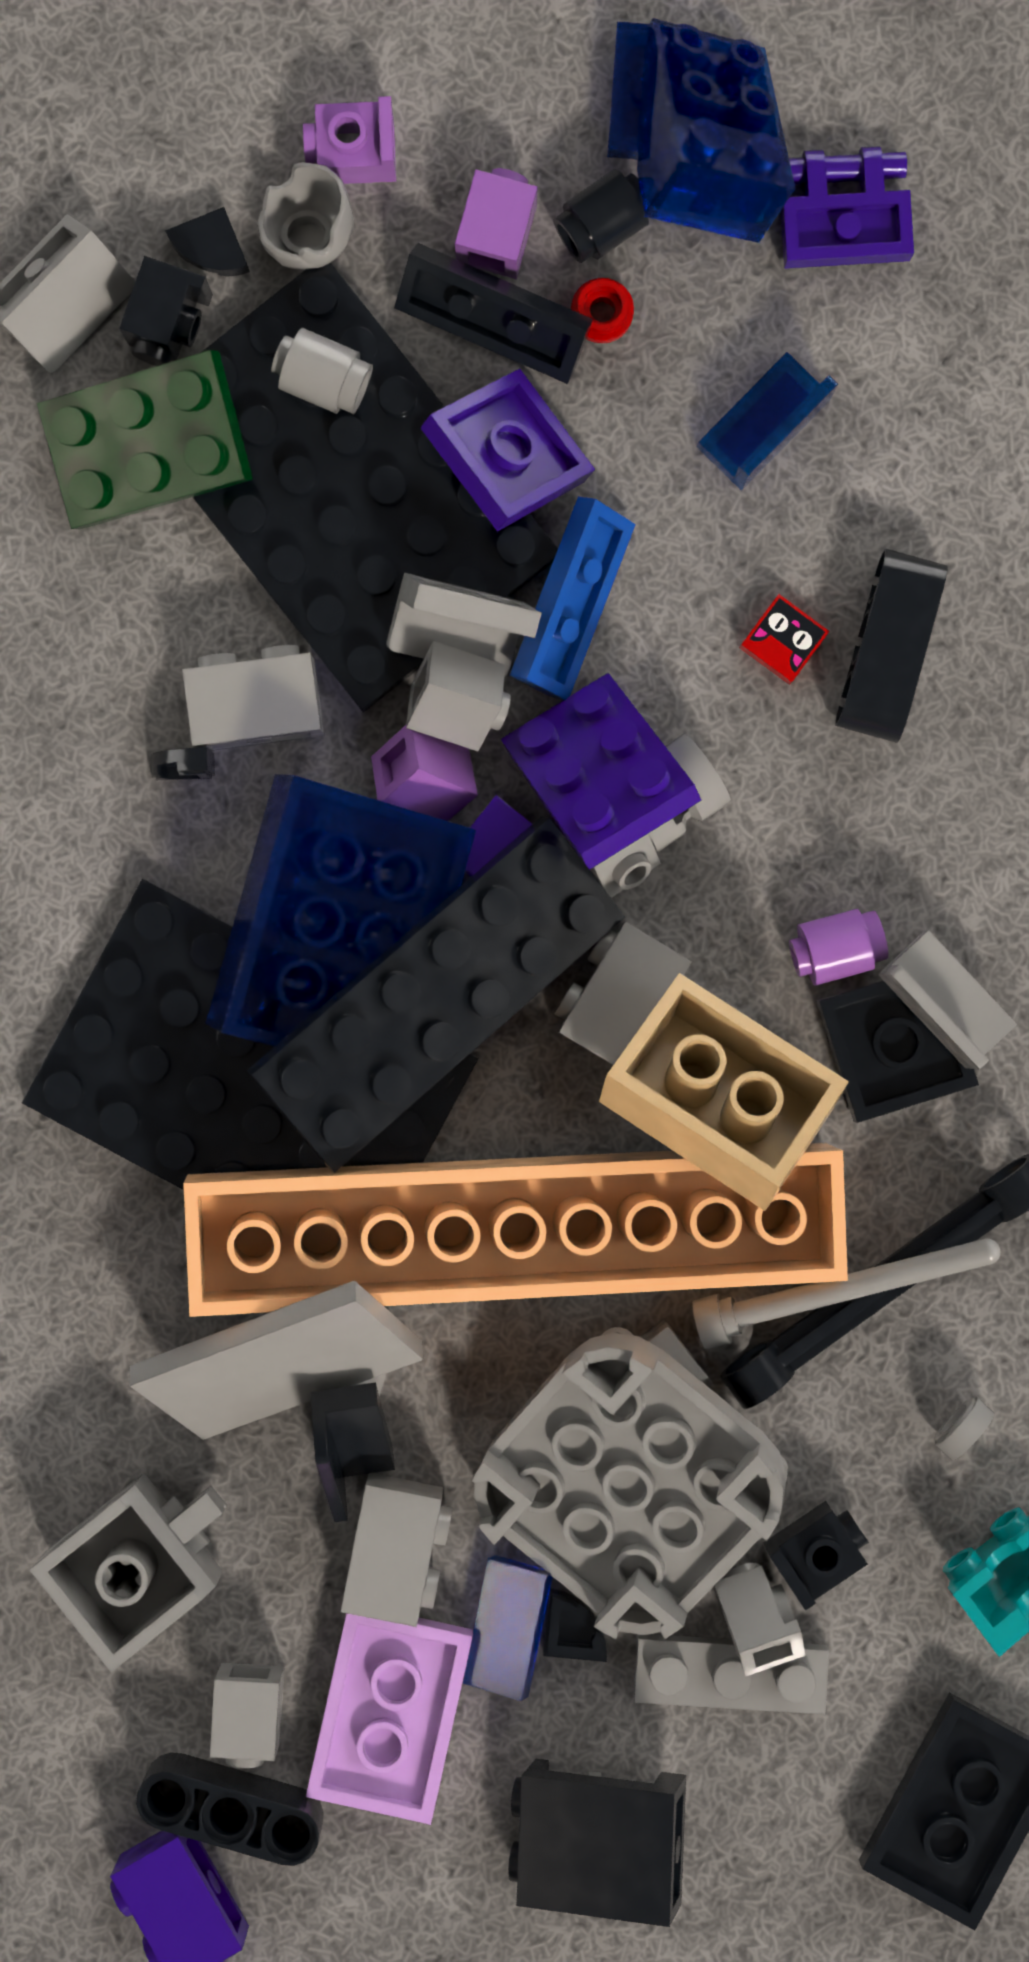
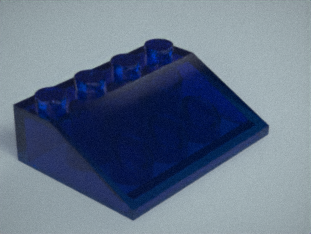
M275 774L206 1024L221 1033L276 1046L461 886L476 830L296 775Z

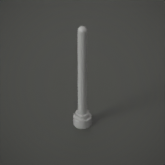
M987 1238L848 1273V1281L809 1283L735 1302L733 1297L722 1299L719 1294H714L693 1300L694 1319L700 1340L707 1350L731 1344L732 1336L742 1334V1327L993 1264L999 1259L1001 1250L996 1241Z

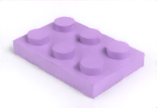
M346 1613L307 1788V1798L431 1825L473 1637V1629L418 1618L417 1627Z

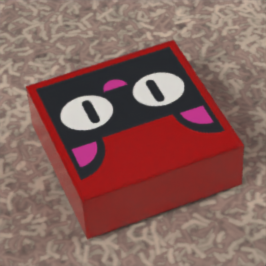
M778 594L739 648L790 685L830 631Z

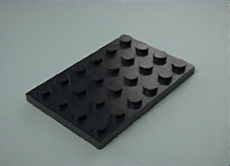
M331 263L320 268L304 270L202 351L214 350L220 352L253 480L192 498L363 713L416 672L424 658L394 652L386 645L404 573L509 598L553 563L558 548L530 513L497 532L421 430V427L430 414L445 406ZM301 328H305L359 351L361 354L360 360L373 365L368 387L354 414L340 409L336 414L279 390L280 375L273 373L271 369L278 346L285 335L295 338Z
M142 879L24 1097L22 1104L183 1190V1183L187 1174L327 1168L324 1162L248 1074L247 1070L344 986ZM469 1054L342 1167L423 1163L479 1058Z

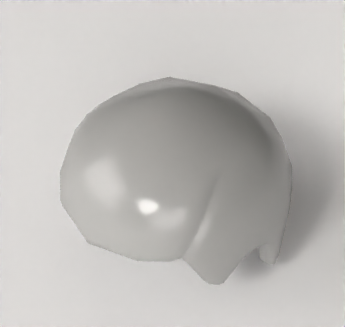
M305 162L294 164L288 181L279 186H268L266 188L263 210L259 214L257 227L264 249L282 266L289 269L323 267L337 259L344 252L354 229V217L348 192L342 179L326 165Z

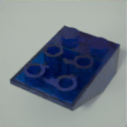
M655 18L651 19L648 25L637 173L645 217L759 243L795 190L764 47L757 46L748 40H734L700 31L688 24L678 25Z

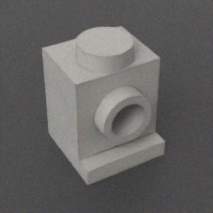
M747 1563L730 1570L724 1579L719 1580L714 1585L723 1617L745 1677L806 1655L801 1629L797 1619L794 1620L782 1584L770 1587L762 1565Z

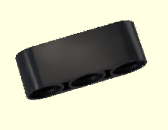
M884 549L875 573V577H878L879 581L877 586L872 585L858 634V637L863 638L861 646L855 645L841 696L846 701L844 707H838L835 726L898 743L912 706L947 577V565Z
M170 1752L159 1756L153 1761L137 1792L136 1805L140 1816L148 1825L162 1831L280 1865L295 1866L304 1863L314 1854L319 1843L324 1816L321 1802L316 1799L307 1798V1790L183 1753ZM164 1779L173 1780L183 1788L185 1797L178 1800H168L159 1794L155 1783ZM226 1797L235 1798L242 1802L246 1807L247 1813L238 1818L228 1817L221 1813L216 1802ZM287 1815L297 1816L305 1821L309 1830L300 1835H289L279 1827L277 1821Z

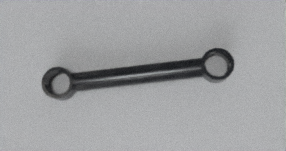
M1029 1154L1012 1161L988 1178L980 1186L978 1193L876 1266L974 1242L1001 1222L1011 1221L1029 1211ZM915 1284L816 1308L773 1340L770 1339L759 1343L736 1359L721 1373L720 1377L743 1409L751 1408L780 1390L793 1377L795 1370Z

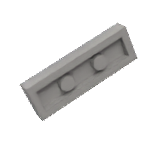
M637 1634L634 1703L825 1715L829 1649L827 1645L804 1644L805 1656L745 1677L732 1639L674 1635L664 1639L662 1635Z

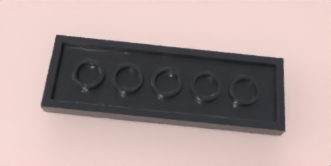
M541 816L251 1066L247 1072L324 1164L335 1173L623 920L625 916L592 872L586 867L551 818Z

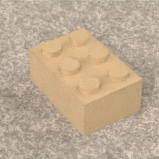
M679 973L607 1073L599 1102L766 1211L834 1109L849 1081Z

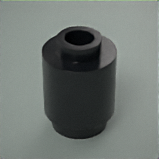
M613 169L564 203V212L555 217L553 222L562 242L579 263H583L591 256L598 260L649 224L646 210L652 207V202L647 190L636 175L630 173L625 177L620 171Z

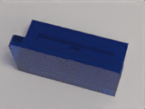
M786 352L698 442L697 448L742 491L830 401L838 383L830 375L819 383Z

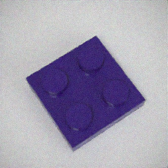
M520 368L430 414L421 427V430L497 532L581 485L595 471L593 465Z

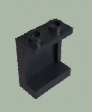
M536 1758L521 1777H516L511 1796L512 1816L520 1818L519 1841H514L511 1847L508 1865L509 1880L517 1882L516 1906L670 1927L682 1904L686 1775L661 1772L654 1783L549 1771V1760Z

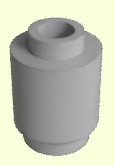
M301 328L295 338L287 335L283 337L276 351L271 371L280 375L279 390L336 414L340 409L354 414L368 387L373 365L360 360L361 354L359 351Z

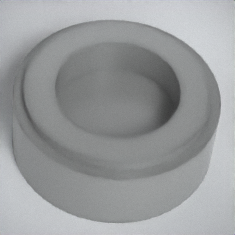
M977 1397L967 1399L938 1430L934 1438V1445L951 1460L959 1458L984 1433L994 1418L995 1413Z

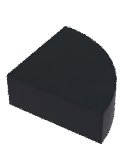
M224 207L165 230L173 248L180 257L202 270L225 277L238 276L250 272Z
M207 747L172 749L151 754L152 778L156 777V781L212 779V776H215L214 753Z
M549 1588L543 1656L607 1662L604 1633L594 1627L596 1622L593 1616L594 1613H591V1609L575 1596Z

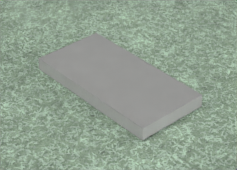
M351 1281L130 1366L129 1386L204 1440L311 1401V1392L353 1386L424 1360L422 1340L356 1281Z

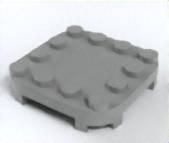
M613 1327L606 1330L601 1336L590 1338L574 1349L495 1436L472 1479V1482H474L473 1497L481 1517L478 1527L492 1544L495 1545L502 1536L509 1540L598 1613L594 1625L596 1629L614 1639L617 1638L619 1631L638 1635L661 1632L664 1639L684 1627L688 1612L761 1537L766 1541L769 1539L780 1520L788 1476V1464L763 1431L664 1350L639 1336H634L627 1329Z

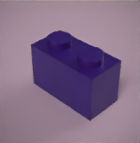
M161 1830L120 1854L110 1876L112 1879L110 1883L111 1893L122 1914L126 1917L133 1915L144 1934L142 1943L149 1962H223L243 1950L249 1925L200 1841Z

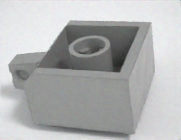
M143 1473L46 1550L32 1566L30 1572L112 1673L197 1605L216 1587L223 1571L204 1548L209 1544L210 1540L202 1530L225 1511L227 1504L211 1485L183 1507L175 1496L167 1501L147 1475ZM131 1563L139 1571L138 1575L131 1573L123 1577L117 1569L120 1564L126 1566Z

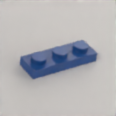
M578 496L535 607L536 610L542 613L535 638L524 636L510 676L556 699L566 700L571 695L636 524L597 499Z

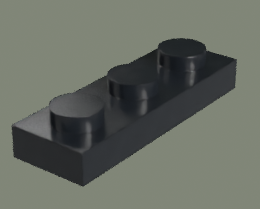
M417 243L409 254L394 309L566 384L569 383L574 374L594 320L420 243Z

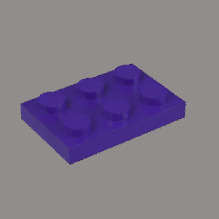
M606 673L569 696L566 700L561 701L501 738L508 754L589 870L702 801L693 781L609 673Z

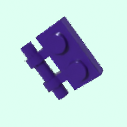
M877 146L861 147L859 154L825 156L823 150L803 151L802 158L778 159L777 177L779 186L803 184L805 196L783 197L780 205L784 269L910 261L914 255L910 190L885 191L884 179L906 178V152L882 153L881 147ZM859 181L861 193L828 195L827 183Z

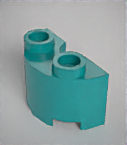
M1020 1507L1009 1510L993 1522L990 1527V1531L994 1535L976 1550L972 1547L961 1550L946 1562L942 1570L950 1580L948 1589L999 1657L1029 1632V1516Z

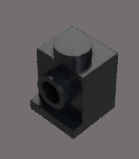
M144 256L119 328L128 345L134 347L132 354L136 358L148 364L159 366L169 363L171 360H177L182 345L188 347L193 345L202 317V311L195 308L196 304L200 303L209 307L213 296L205 276Z
M824 1501L763 1542L769 1557L805 1611L816 1604L815 1600L868 1565L859 1551L860 1548L869 1543L848 1510L836 1516L827 1501ZM818 1547H832L835 1551L832 1558L821 1565H817L812 1561L813 1553Z

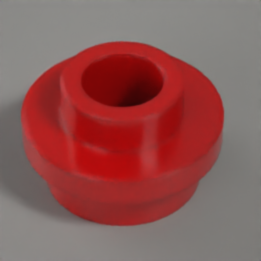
M595 278L584 283L576 291L572 299L571 310L594 319L587 340L594 343H610L621 338L630 328L634 316V303L629 291L621 283L609 278ZM598 302L608 303L613 308L614 315L606 322L597 321L591 316V307Z

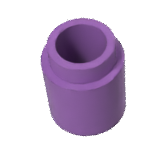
M856 908L798 924V938L789 940L790 954L797 975L799 977L809 975L814 986L874 970L876 962L888 959L885 933L881 921L874 910L861 914Z

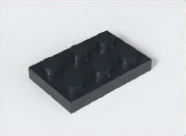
M949 1692L859 1858L862 1869L965 1926L976 1930L1029 1832V1735Z

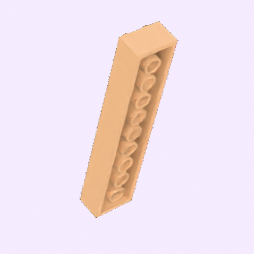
M812 1143L808 1146L766 1211L673 1150L341 1167L335 1173L327 1167L187 1174L183 1183L189 1317L268 1313L351 1281H356L383 1306L848 1281L843 1150L827 1143Z

